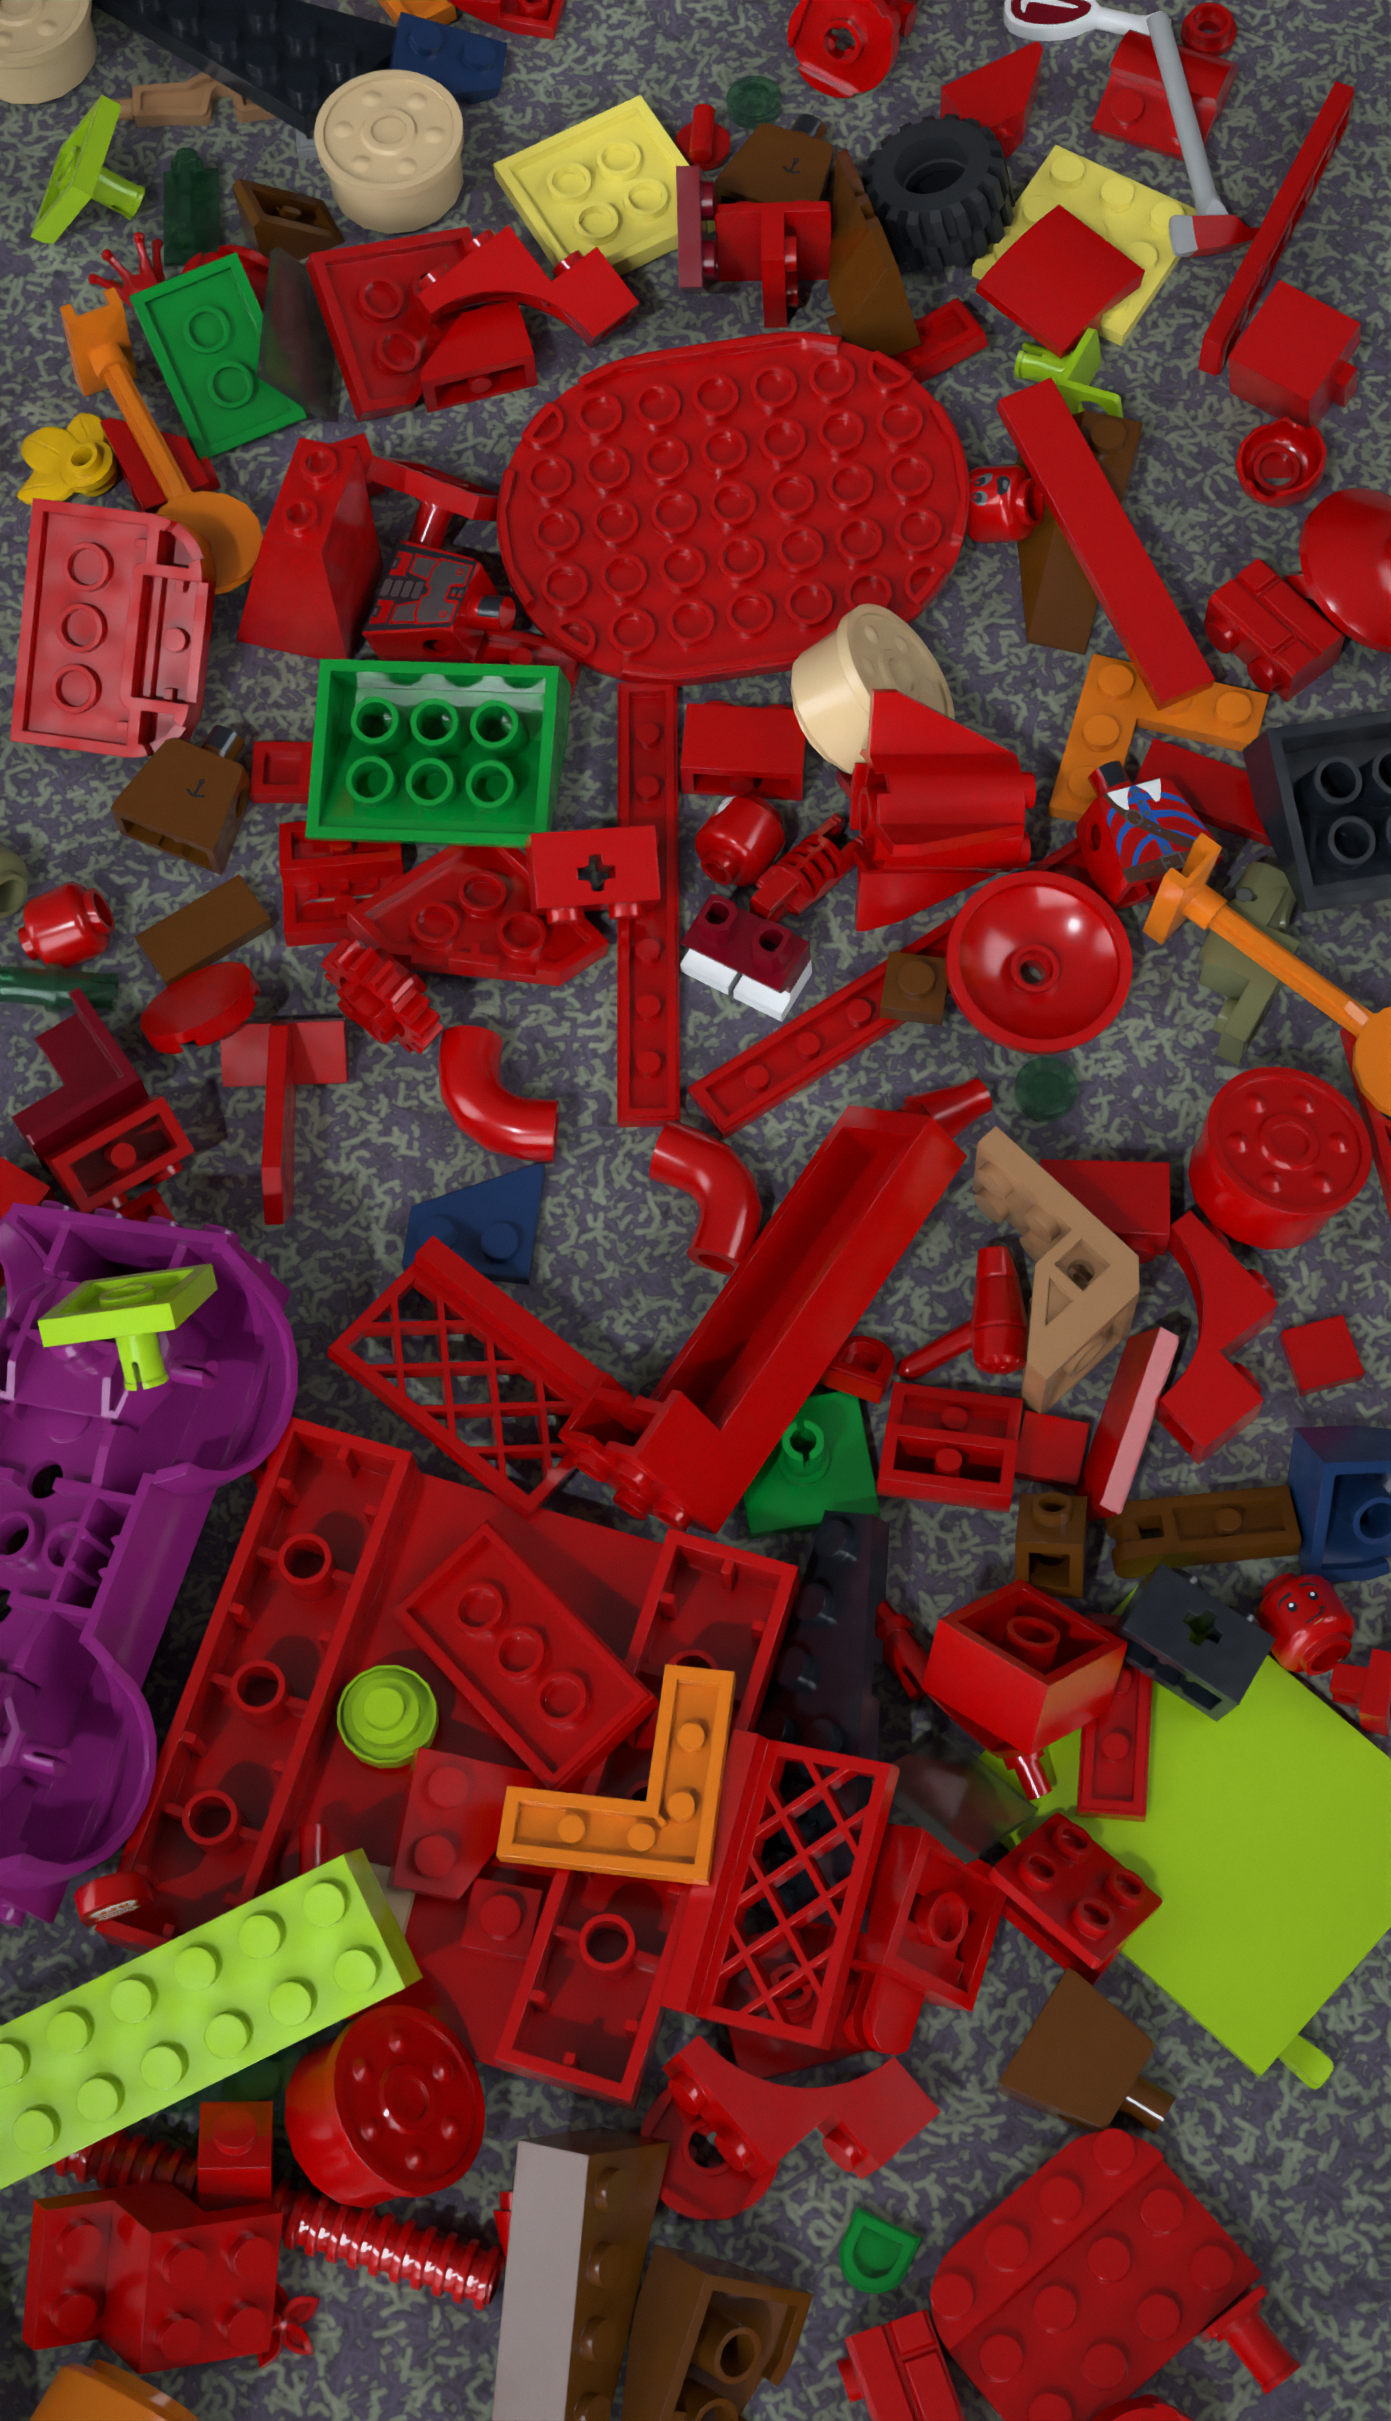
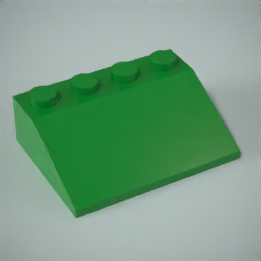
M320 659L305 837L308 840L525 848V841L530 834L551 832L567 747L571 696L569 681L559 666Z

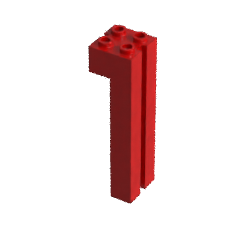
M848 1105L650 1397L646 1399L643 1395H638L634 1399L609 1373L600 1372L557 1435L576 1453L572 1460L575 1466L592 1479L611 1486L616 1491L612 1498L615 1504L634 1518L645 1521L651 1515L680 1532L685 1533L691 1527L717 1535L966 1160L967 1156L932 1116Z

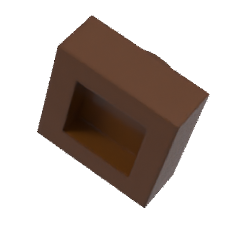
M889 951L880 1006V1018L942 1026L948 989L945 958Z

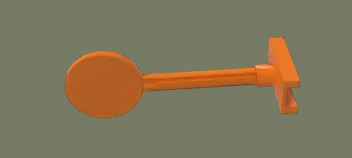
M115 288L103 291L106 306L79 316L76 315L71 303L61 306L60 312L75 380L84 397L109 388L168 501L156 514L179 519L208 539L216 567L215 595L230 592L248 581L254 572L263 538L259 519L245 503L227 494L208 491L192 492L132 380L137 378L124 306Z
M1201 833L1192 845L1182 872L1179 873L1171 867L1164 875L1142 931L1160 945H1163L1187 918L1205 931L1210 928L1356 1037V1042L1353 1046L1352 1071L1359 1089L1378 1111L1391 1117V1007L1384 1008L1379 1013H1372L1228 907V900L1207 885L1222 847L1204 833Z

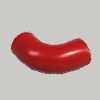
M458 1025L444 1030L441 1035L438 1058L440 1094L442 1101L460 1131L489 1152L524 1161L554 1163L559 1130V1100L528 1098L516 1095L504 1086L500 1074L503 1040L494 1031L472 1025Z
M668 1120L659 1135L653 1152L649 1178L652 1181L680 1189L693 1197L697 1202L699 1219L686 1254L698 1266L731 1277L760 1233L763 1208L755 1177L731 1146L700 1129Z

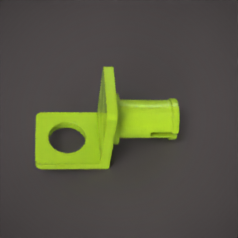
M1087 328L1076 349L1062 359L1047 348L1037 346L1028 341L1023 343V351L1019 350L1015 361L1014 373L1016 378L1028 379L1039 383L1052 377L1072 415L1085 410L1081 401H1091L1101 406L1107 412V415L1123 418L1122 403L1119 395L1089 386L1102 363L1098 330Z

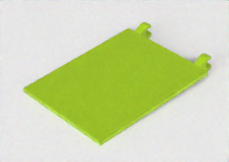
M1139 1584L1111 1613L1112 1615L1122 1614ZM1191 1631L1189 1640L1193 1643L1196 1635ZM1268 1654L1240 1704L1217 1722L1153 1680L1145 1822L1076 1817L1081 1727L1043 1748L1045 1755L1039 1759L1053 1791L1044 1796L1028 1801L1015 1770H1007L1002 1758H996L986 1750L945 1793L948 1798L1008 1852L1012 1851L1057 1812L1062 1813L1071 1822L1081 1826L1098 1845L1126 1869L1139 1875L1146 1886L1163 1901L1157 1912L1132 1935L1120 1953L1259 2078L1277 2058L1313 2090L1319 2089L1329 2078L1334 2069L1333 2062L1322 2051L1298 2034L1391 1928V1759Z

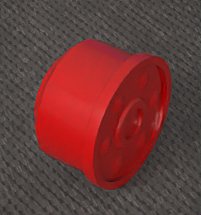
M1261 1067L1248 1070L1229 1080L1216 1094L1207 1110L1203 1132L1192 1148L1188 1169V1177L1194 1200L1214 1226L1238 1242L1265 1250L1295 1248L1317 1237L1330 1217L1346 1208L1360 1192L1371 1169V1141L1366 1126L1357 1110L1344 1095L1327 1082L1309 1073L1286 1067Z
M398 2004L386 2005L360 2015L351 2021L339 2035L317 2044L296 2064L286 2089L285 2127L294 2157L314 2186L338 2203L369 2208L392 2201L401 2196L422 2197L430 2195L457 2182L473 2164L482 2143L485 2127L484 2095L475 2065L468 2051L452 2030L438 2018L419 2008Z

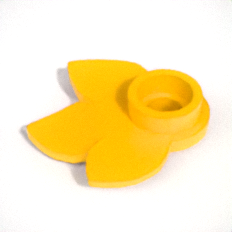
M79 413L71 420L66 430L54 426L42 427L28 435L23 440L20 451L26 463L34 471L18 491L17 497L25 504L32 505L33 498L63 502L74 492L81 493L87 497H95L108 491L116 482L118 468L116 455L106 442L100 424L102 420L93 414Z

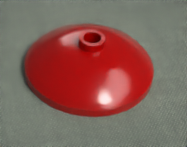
M1367 488L1343 489L1334 492L1321 501L1310 512L1303 524L1299 540V557L1302 573L1315 602L1339 630L1354 641L1370 649L1391 654V495Z
M1023 871L991 881L980 888L964 904L956 916L947 938L945 971L949 989L959 1010L971 1025L985 1037L1017 1052L1050 1055L1067 1052L1087 1044L1100 1035L1115 1019L1123 1007L1131 985L1133 969L1132 952L1128 936L1119 917L1112 907L1094 890L1062 874L1047 871ZM1023 967L1035 968L1040 973L1041 981L1038 983L1025 981L1021 976L1020 969Z

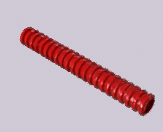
M126 2128L41 2169V2171L46 2172L53 2166L55 2167L56 2175L67 2178L71 2173H75L76 2181L85 2185L92 2179L96 2180V2185L99 2189L167 2180L199 2207L198 2155L196 2158L191 2157L190 2150L183 2146L172 2151L170 2150V2144L161 2139L154 2145L150 2144L149 2137L142 2133H138L134 2138H130L129 2131ZM283 2179L279 2184L273 2183L272 2204L283 2212L280 2239L284 2240L283 2246L286 2249L294 2251L298 2245L304 2246V2253L307 2256L315 2257L319 2252L326 2253V2261L332 2264H336L341 2258L347 2260V2268L357 2271L363 2265L368 2267V2274L376 2278L381 2272L389 2274V2281L395 2284H399L404 2278L410 2280V2288L420 2291L426 2285L431 2287V2294L439 2298L445 2292L453 2294L452 2301L455 2303L463 2304L467 2298L474 2301L473 2307L477 2310L484 2311L487 2305L490 2306L503 2270L504 2256L502 2255V2247L493 2245L487 2251L481 2249V2241L474 2238L468 2244L460 2242L461 2236L458 2233L450 2232L446 2238L440 2236V2229L433 2225H429L426 2231L418 2229V2221L411 2218L405 2224L398 2222V2216L392 2212H387L384 2217L377 2216V2209L373 2206L364 2208L361 2211L356 2209V2206L336 2203L335 2200L325 2193L320 2198L314 2196V2189L307 2185H304L298 2191L294 2189V2183L288 2179Z

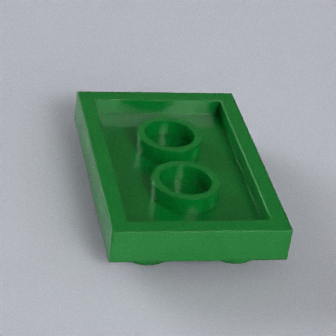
M237 252L129 296V301L198 459L207 456L208 459L307 418Z

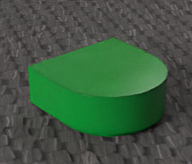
M856 2207L839 2248V2265L842 2274L847 2282L860 2292L872 2295L887 2293L896 2288L905 2278L922 2238Z

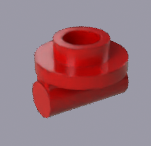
M709 104L696 105L693 109L692 122L684 126L675 138V145L689 166L700 165L703 171L721 166L729 157L731 150L729 134L721 125L715 123L716 111Z
M320 1824L301 1825L299 1827V1835L287 1845L281 1858L280 1869L283 1881L287 1883L348 1853L340 1839L327 1832V1826Z

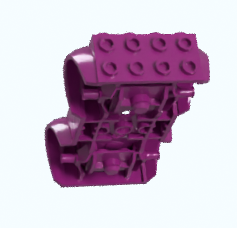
M44 1200L41 1207L13 1203L10 1211L0 1219V1263L4 1270L7 1289L6 1316L0 1321V1598L3 1590H9L11 1593L6 1604L12 1608L7 1618L0 1622V1923L11 1927L22 1928L25 1917L53 1924L69 1881L110 1858L133 1833L148 1804L156 1773L157 1737L150 1707L141 1693V1689L217 1488L258 1467L277 1447L291 1419L298 1389V1355L291 1326L283 1313L291 1291L270 1273L272 1267L269 1263L249 1254L239 1244L241 1238L236 1233L218 1225L205 1224L201 1230L188 1229L172 1220L159 1216H150L147 1222L134 1221L118 1212L105 1208H96L93 1214L77 1212L67 1205L51 1200ZM212 1263L217 1290L176 1330L157 1332L165 1370L168 1371L169 1380L164 1384L143 1390L141 1381L139 1382L140 1388L137 1391L126 1390L115 1338L43 1347L37 1321L83 1281ZM53 1464L60 1465L63 1471V1478L56 1477L52 1489L56 1492L47 1498L40 1499ZM29 1527L28 1539L24 1546L20 1549L27 1529Z

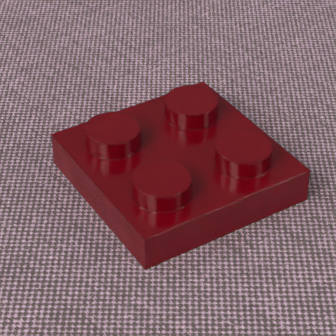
M700 165L676 166L679 288L686 294L709 293V280H719L717 245L715 240H708V221H715V206L718 204L717 185H714L713 180H707V176Z

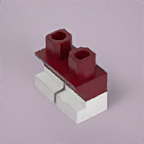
M710 894L680 942L681 945L689 948L680 964L681 972L727 995L730 994L742 975L733 990L734 998L781 1022L785 1019L812 974L809 941L791 933V930L773 921L768 922L736 906L735 902L718 894Z

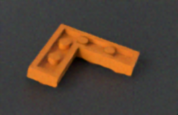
M1092 654L1047 815L1078 822L1093 800L1097 798L1088 780L1089 775L1098 767L1112 761H1120L1124 768L1135 727L1242 752V749L1259 735L1269 694L1214 682L1212 688L1158 711L1132 662Z
M665 1664L646 1802L507 1786L496 1853L497 1858L502 1862L709 1886L737 1680L735 1672Z

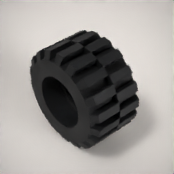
M946 114L943 119H935V116L931 115L922 117V122L912 125L911 122L900 126L898 134L895 136L888 134L880 141L882 149L874 150L867 159L869 167L863 170L862 180L865 194L868 195L875 217H878L895 261L898 264L907 261L909 269L921 271L925 266H930L932 272L944 271L945 266L955 264L956 268L968 265L967 260L974 256L980 259L989 253L988 246L990 244H999L1004 238V227L1011 226L1014 218L1012 208L1015 207V197L1000 141H996L994 132L988 126L981 128L979 121L971 117L960 121L958 114Z

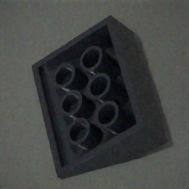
M1391 710L1269 728L1242 749L1255 810L1302 913L1391 899Z

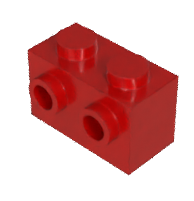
M151 1095L43 1157L72 1209L88 1214L91 1211L94 1213L96 1208L115 1210L129 1200L125 1192L146 1179L150 1186H154L172 1177L184 1168L180 1160L195 1152L164 1096Z

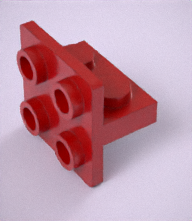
M796 200L793 202L753 203L741 201L733 204H717L715 206L719 282L762 281L764 328H787V308L798 307V280H829L831 249L830 202Z
M1059 1812L1051 1816L996 1863L988 1875L989 1879L1007 1894L1001 1915L1065 1971L1068 1967L1071 1968L1091 1986H1094L1102 1979L1132 1935L1157 1912L1163 1903L1162 1899L1146 1886L1139 1875L1126 1869L1098 1845L1085 1829L1071 1822Z

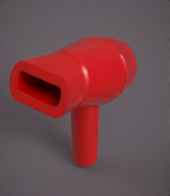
M990 1246L978 1250L971 1320L903 1357L898 1362L896 1368L897 1374L901 1379L914 1381L972 1349L975 1368L981 1372L992 1375H1007L1025 1368L1027 1363L1029 1327L1018 1270L1008 1247Z

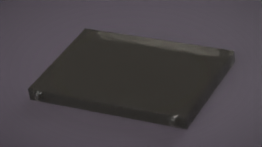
M277 247L270 251L256 376L323 422H338L342 373L307 267L286 251Z
M947 1731L937 1734L932 1740L892 1763L900 1768L892 1801L966 1865L976 1861L985 1851L1025 1823L1032 1821L1038 1811L1035 1805Z

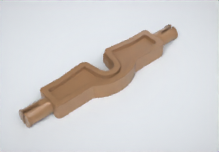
M204 72L190 78L186 82L136 85L132 89V97L111 99L122 105L117 121L134 120L137 127L210 125L213 122L214 102L224 96L233 99L235 116L240 123L276 117Z

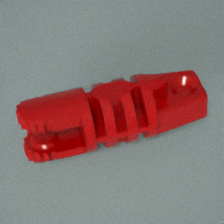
M837 813L832 814L757 880L756 887L759 890L751 897L749 903L750 910L748 912L768 922L773 921L775 923L780 922L790 913L796 917L801 915L812 903L820 899L834 884L838 883L857 866L854 859V850L864 848L862 834L858 837L856 836L854 840H851L845 847L839 850L833 843L840 837L846 821Z

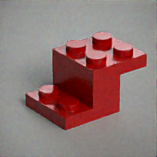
M167 2180L34 2199L22 2340L33 2351L101 2339L138 2375L270 2351L283 2212L270 2202L204 2212Z

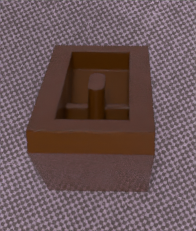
M240 178L233 184L232 188L243 232L251 249L268 258L277 269L306 259L310 253L325 251L345 242L323 200Z

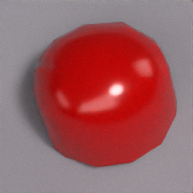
M1282 417L1270 424L1254 428L1239 444L1235 462V474L1244 493L1259 504L1276 509L1301 504L1321 485L1327 464L1328 450L1320 430L1314 424L1310 427H1305L1293 422L1288 417ZM1263 478L1291 479L1283 485H1271Z

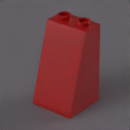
M299 437L262 538L236 638L238 642L315 659L352 660L384 568L358 449Z

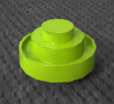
M398 1665L375 1666L359 1673L345 1687L337 1706V1726L345 1745L361 1762L377 1768H400L411 1763L414 1749L418 1747L428 1749L432 1745L439 1727V1707L429 1685L415 1671Z

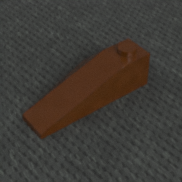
M847 149L836 153L828 292L836 314L825 319L831 335L842 337V342L859 346L871 352L878 350L891 357L921 345V341L897 263L878 217H875L868 195L865 194Z
M1086 410L1073 414L1074 420L1124 510L1138 459L1143 422ZM1018 453L1016 464L1027 468L1020 453ZM1046 503L1042 522L1035 526L1032 534L1027 539L1017 542L1027 643L1085 655L1099 600Z
M656 2244L633 2312L620 2421H747L740 2415L762 2378L764 2377L778 2387L791 2366L813 2294L802 2288L708 2254Z

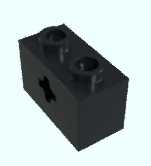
M1160 1563L1140 1582L1111 1633L1128 1643L1124 1661L1217 1722L1240 1704L1276 1638L1262 1630L1259 1621L1249 1612L1236 1606H1226L1203 1591L1204 1588L1201 1582L1190 1573L1178 1568H1169ZM1191 1631L1196 1635L1193 1643L1189 1640Z

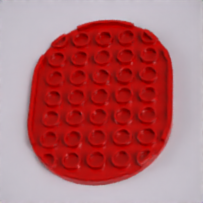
M786 331L646 352L607 363L578 378L576 385L565 391L554 402H547L532 418L521 434L522 439L502 476L496 517L500 553L512 591L534 626L553 645L587 668L608 677L632 683L683 687L792 671L794 662L803 651L836 630L843 616L862 604H875L884 607L910 625L936 599L958 561L968 523L970 486L963 446L954 424L939 401H935L930 393L913 378L911 371L878 350L871 352L859 346L842 342V337L816 332Z

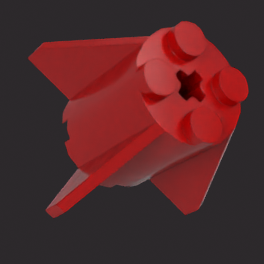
M871 689L867 749H862L859 753L867 763H855L852 775L840 769H837L836 774L837 783L850 799V830H860L864 839V848L854 850V859L858 866L854 918L856 931H869L900 922L998 873H1009L1013 868H1026L1030 861L1031 845L1027 831H1024L1025 809H1032L1036 800L1035 776L1032 771H1021L1018 757L1012 750L897 689Z

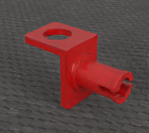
M1261 2284L1254 2290L1250 2287L1206 2329L1199 2333L1198 2337L1203 2344L1213 2338L1218 2343L1225 2339L1266 2395L1299 2369L1301 2364L1291 2356L1258 2311L1263 2308L1259 2301L1269 2293L1265 2286Z

